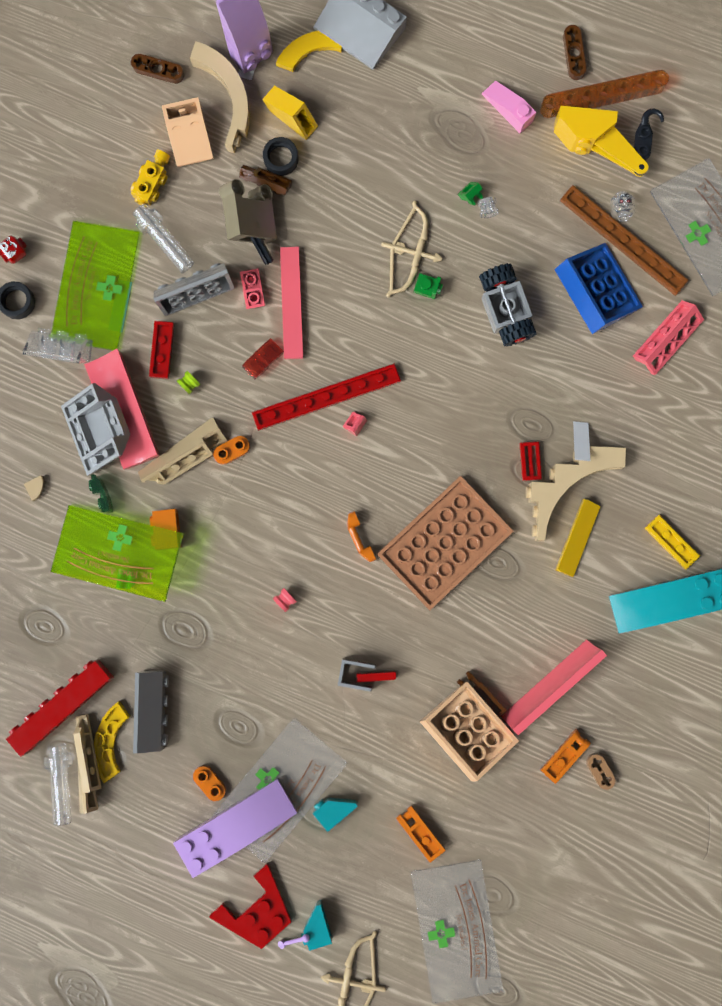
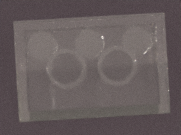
M38 328V331H31L23 349V355L79 364L88 363L91 360L93 340L87 339V335L75 334V337L68 336L69 332L57 331V334L50 333V329Z

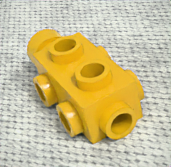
M157 149L154 155L155 159L153 162L147 160L145 165L141 166L139 177L131 186V194L135 198L134 201L142 206H145V204L151 206L152 202H156L160 194L158 192L160 185L164 186L168 176L166 175L167 172L164 165L168 163L170 155Z

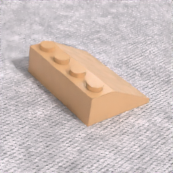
M467 681L420 721L471 781H478L519 742Z

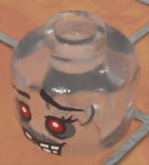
M618 192L610 200L611 216L614 219L625 222L634 216L636 212L635 198L629 192Z

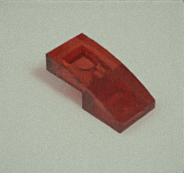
M270 338L242 365V368L256 380L268 370L274 361L283 355L284 351Z

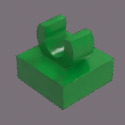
M470 182L457 195L461 200L468 201L470 205L475 206L476 203L473 198L476 195L478 199H482L483 195L480 191L483 188L478 182Z

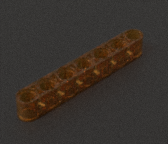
M656 70L548 94L543 98L540 113L543 117L552 118L557 116L560 106L593 109L660 94L669 81V75L664 70ZM655 80H659L662 84L656 83ZM637 84H641L644 88H639ZM619 88H623L626 92H621ZM600 92H605L608 96H603ZM582 96H587L590 100H584ZM564 100H569L572 104H566ZM546 104H551L554 108H548Z

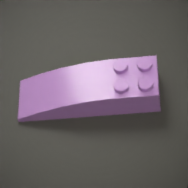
M217 0L216 5L230 58L244 74L254 70L259 62L268 59L273 52L270 33L259 0Z
M277 778L178 837L173 844L192 878L259 839L298 812Z

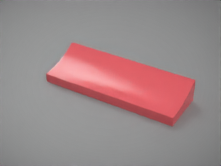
M115 349L96 360L84 364L91 384L96 383L114 396L121 407L130 432L123 455L119 457L123 469L126 470L158 458L160 456L122 353Z
M585 640L501 716L502 719L519 735L607 655L603 650Z

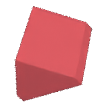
M353 411L343 425V428L358 436L367 420L363 415Z

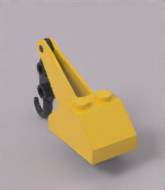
M560 106L554 123V133L570 152L584 155L594 151L634 175L642 177L648 170V164L645 160L650 157L653 131L649 123V117L655 114L659 116L661 122H664V115L655 108L644 112L641 123L635 132L634 148L615 128L618 111Z

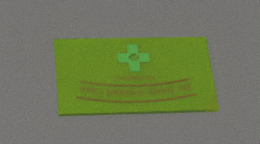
M73 221L51 331V341L112 351L118 349L140 235L139 231Z
M68 505L50 572L166 602L184 533Z

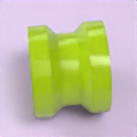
M188 371L185 372V376L182 379L177 380L178 384L189 395L195 387L201 385Z

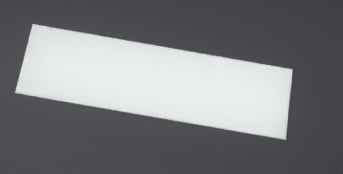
M573 421L575 460L590 461L588 423Z

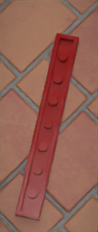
M394 363L254 411L252 415L257 430L260 431L400 383L401 379Z

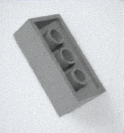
M140 671L135 673L133 753L162 751L164 746H167L168 736L165 734V726L168 725V715H165V707H168L169 702L168 695H166V687L169 686V676L166 675V671Z

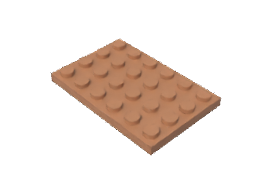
M460 476L377 555L430 611L514 531Z

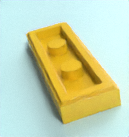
M657 515L645 527L649 534L685 570L700 557L660 515Z

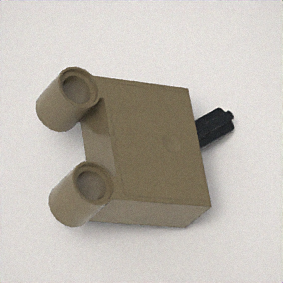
M234 179L219 188V194L223 202L227 238L233 241L253 243L264 264L268 265L274 259L265 244L277 240L272 205L273 192L268 185L263 184L249 191L248 198H242L245 192L244 185L240 180Z

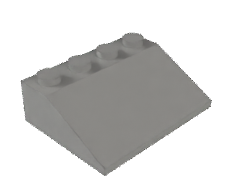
M329 0L316 21L314 29L341 45L343 50L373 70L405 30L407 17L383 0Z
M217 263L206 271H196L191 277L179 278L171 285L164 284L159 286L158 290L154 291L153 299L166 317L235 288L225 263Z

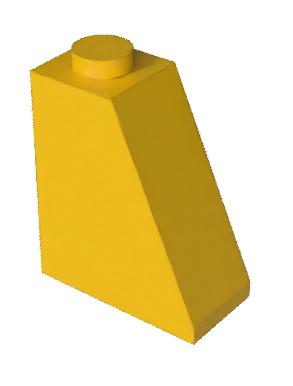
M275 85L262 99L271 113L305 140L318 127L303 101Z

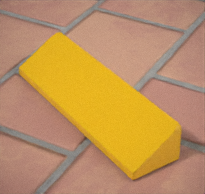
M585 498L582 499L555 571L574 577L599 512V505Z

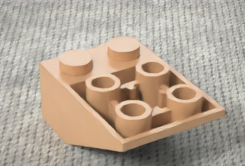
M199 98L162 105L177 167L212 160L213 154Z

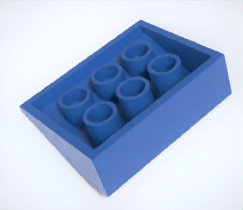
M606 243L569 257L554 269L592 334L605 329L643 307Z

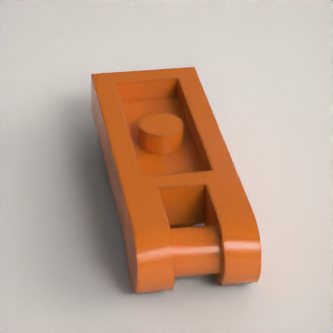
M577 729L569 735L566 741L540 769L555 784L591 744L588 739L580 736L581 733ZM574 742L579 744L577 749L571 746Z
M412 805L407 808L406 813L396 817L430 863L446 851ZM413 817L416 822L410 826L407 821Z

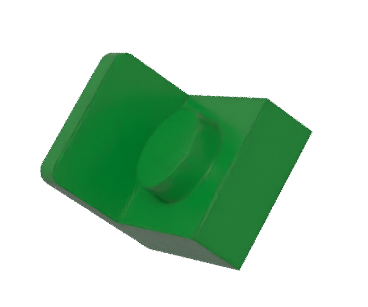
M419 273L413 293L435 299L436 294L440 295L443 284L440 283L441 277L438 276L436 279Z

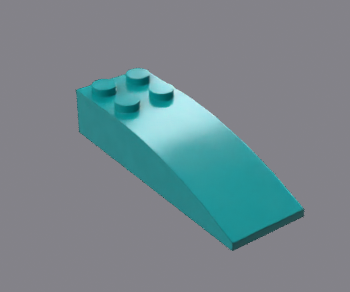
M722 568L609 596L618 633L722 610Z

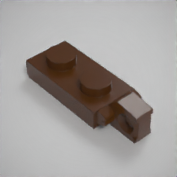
M243 165L240 169L239 178L246 182H253L258 186L266 184L277 194L286 195L292 186V180L259 167L254 169Z

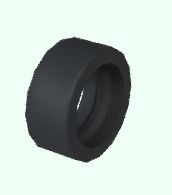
M275 137L264 146L263 161L268 171L279 176H286L297 167L299 161L298 151L290 139ZM277 147L288 148L292 155L291 161L284 166L272 164L270 160L272 150Z
M12 281L0 287V311L11 319L19 320L26 318L32 313L35 308V297L26 285ZM14 290H20L26 295V303L18 311L9 310L5 304L6 297Z

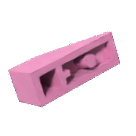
M495 81L482 93L519 133L534 121L536 111L522 97L499 82Z

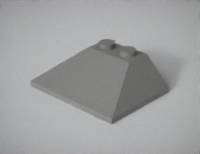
M92 383L61 406L87 476L123 455L130 432L118 400L96 383Z

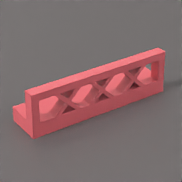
M682 300L633 355L636 361L646 365L651 374L656 375L703 322L704 318L696 305ZM694 315L696 319L690 324V319ZM683 329L680 338H677L678 332ZM668 343H671L670 349L667 352H665L666 346L668 345ZM658 357L657 364L653 366V360Z

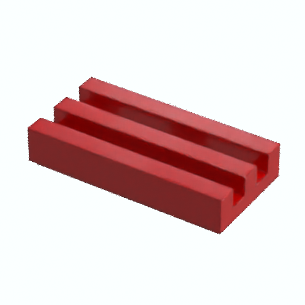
M539 442L519 443L522 481L542 480ZM526 446H527V451H528L529 476L526 475V461H525V447H526ZM532 446H535L537 476H534Z
M396 671L357 673L358 682L396 679Z

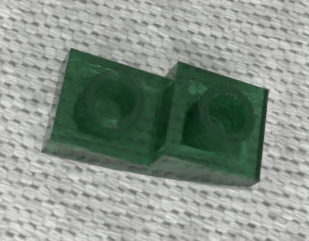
M91 475L89 490L94 495H100V498H98L99 509L103 513H113L112 501L104 482L99 476Z

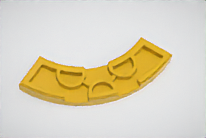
M313 31L292 41L278 57L276 66L294 72L297 65L309 53L317 50L342 52V46L320 31Z
M120 701L115 703L106 712L94 738L98 771L103 783H106L121 772L115 759V739L120 727L131 716Z

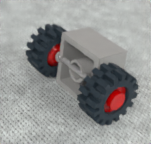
M501 264L480 274L481 284L484 291H486L483 293L482 302L493 333L499 332L503 345L506 347L516 345L537 335L531 319L532 313L520 281L515 282L516 275L512 264Z

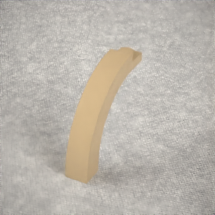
M195 41L190 57L192 66L204 70L217 78L226 88L232 99L233 116L225 146L228 152L234 153L236 147L240 146L241 137L247 138L249 131L250 109L244 84L236 69L222 54L203 43Z

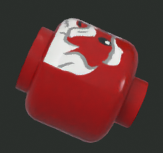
M11 235L0 242V256L6 263L15 264L26 256L25 248L27 245L20 237L17 239Z

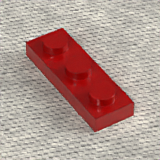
M154 321L149 369L150 378L169 379L174 334L173 322Z

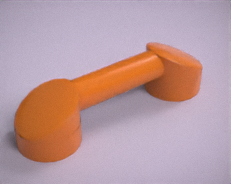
M355 511L348 514V531L358 553L367 561L373 562L376 560L370 546L364 548L355 528L360 525Z

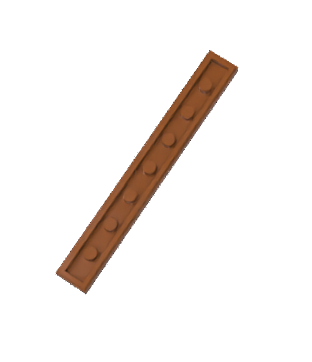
M574 185L560 199V202L673 295L676 296L689 281Z

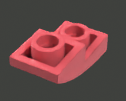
M259 269L241 271L240 276L246 309L265 306Z

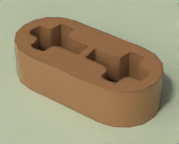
M599 754L589 755L586 764L596 783L604 790L613 788L615 777L605 759ZM594 758L600 760L598 763L601 768L600 770L595 766H591ZM602 773H604V775L607 778L610 777V779L608 780V785H606L605 783L601 784V782L603 781V778L601 776Z

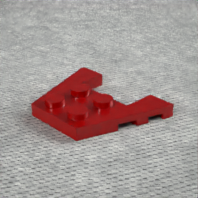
M268 863L253 875L266 892L236 918L224 903L209 915L210 919L260 949L264 948L292 921Z

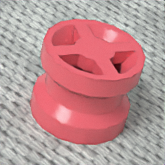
M285 588L281 590L279 596L273 598L285 612L289 610L291 604L297 602Z

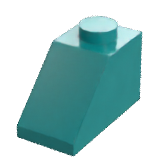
M329 797L324 801L322 798L314 805L315 809L312 814L328 832L357 808L358 802L356 800Z
M322 900L317 901L304 926V933H301V937L304 934L310 937L308 942H303L304 946H308L309 951L332 944L333 938Z

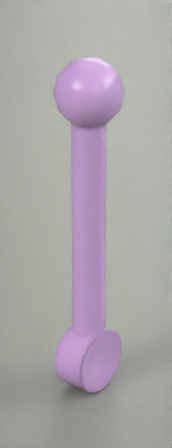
M304 934L300 938L288 941L280 940L278 946L283 949L290 944L302 941L308 942L310 937Z

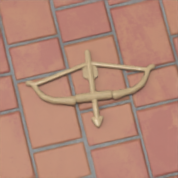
M416 201L412 202L413 209L393 243L382 242L381 244L383 247L390 248V291L386 294L388 298L391 294L405 291L412 284L419 271L418 266L421 256L433 259V262L442 261V257L437 253L432 255L423 252L425 241L428 239L429 223L427 215L417 206ZM415 211H418L423 219V229L416 250L406 248L404 243L397 241ZM404 252L414 254L407 282L401 288L393 289L394 253L400 255Z
M373 931L372 935L358 939L352 946L345 962L346 968L343 979L331 977L330 973L321 976V979L327 984L329 982L342 984L338 1006H345L350 986L360 987L362 992L370 993L364 1006L369 1005L375 991H386L385 987L376 985L374 938L377 936L376 931ZM370 940L372 980L352 981V966L356 950L361 943Z

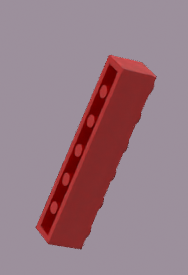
M100 660L89 661L84 665L82 673L74 674L68 680L70 683L66 687L61 686L53 693L55 696L50 701L46 699L38 706L40 709L36 713L31 712L24 718L25 723L21 726L16 725L9 731L10 736L6 740L20 757L28 754L114 678Z

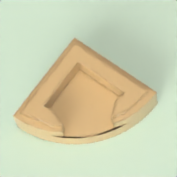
M41 475L24 484L32 501L37 500L43 491L44 478Z

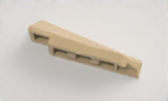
M211 418L141 469L138 472L140 480L142 482L149 480L156 481L158 484H166L212 456L213 453L210 449L227 441L215 419Z
M89 714L75 718L76 728L73 734L78 764L79 809L82 814L99 810L95 790L102 789Z

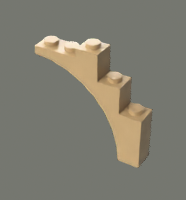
M590 446V461L575 460V452L573 451V462H576V465H553V469L549 471V480H552V483L531 482L529 487L526 486V498H529V503H536V506H533L532 512L533 517L536 518L535 525L532 526V537H535V541H545L551 513L560 497L568 488L592 473L623 469L625 467L626 448Z

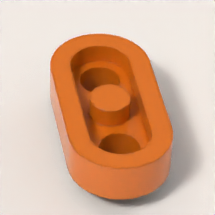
M243 436L234 437L216 447L213 453L214 459L219 464L226 465L247 454L250 449V443ZM242 442L243 447L238 449L236 447L237 443ZM222 451L226 452L224 458L220 457V452Z
M202 765L194 771V782L210 800L219 801L224 797L226 787L210 767ZM200 773H204L206 779L202 780L199 777ZM213 788L218 789L219 793L217 795L212 793Z

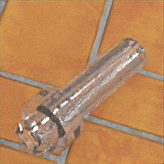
M146 204L139 206L133 213V216L137 219L135 226L143 235L149 234L181 273L190 269L194 261L161 223L163 217L155 208L149 209Z
M53 744L48 746L49 754L44 756V769L50 770L53 825L63 826L71 823L68 768L73 766L72 753L67 752L66 744Z

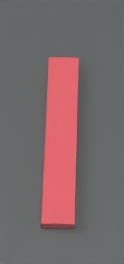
M280 247L284 359H303L299 247Z

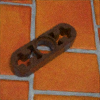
M569 25L565 28L563 34L568 75L573 80H580L586 72L581 30L576 25ZM569 32H572V34L575 35L573 43H571L572 38L571 35H569ZM573 48L577 49L580 53L576 57L572 56L569 52ZM575 62H578L577 68L578 70H580V73H577L576 70H574L576 65Z
M135 54L131 58L132 68L138 74L174 84L180 83L184 78L183 70L178 64L143 54ZM140 61H142L144 65L140 64V66L137 67L136 63H140ZM155 65L162 66V70L159 73L152 71ZM178 71V74L173 77L171 73Z

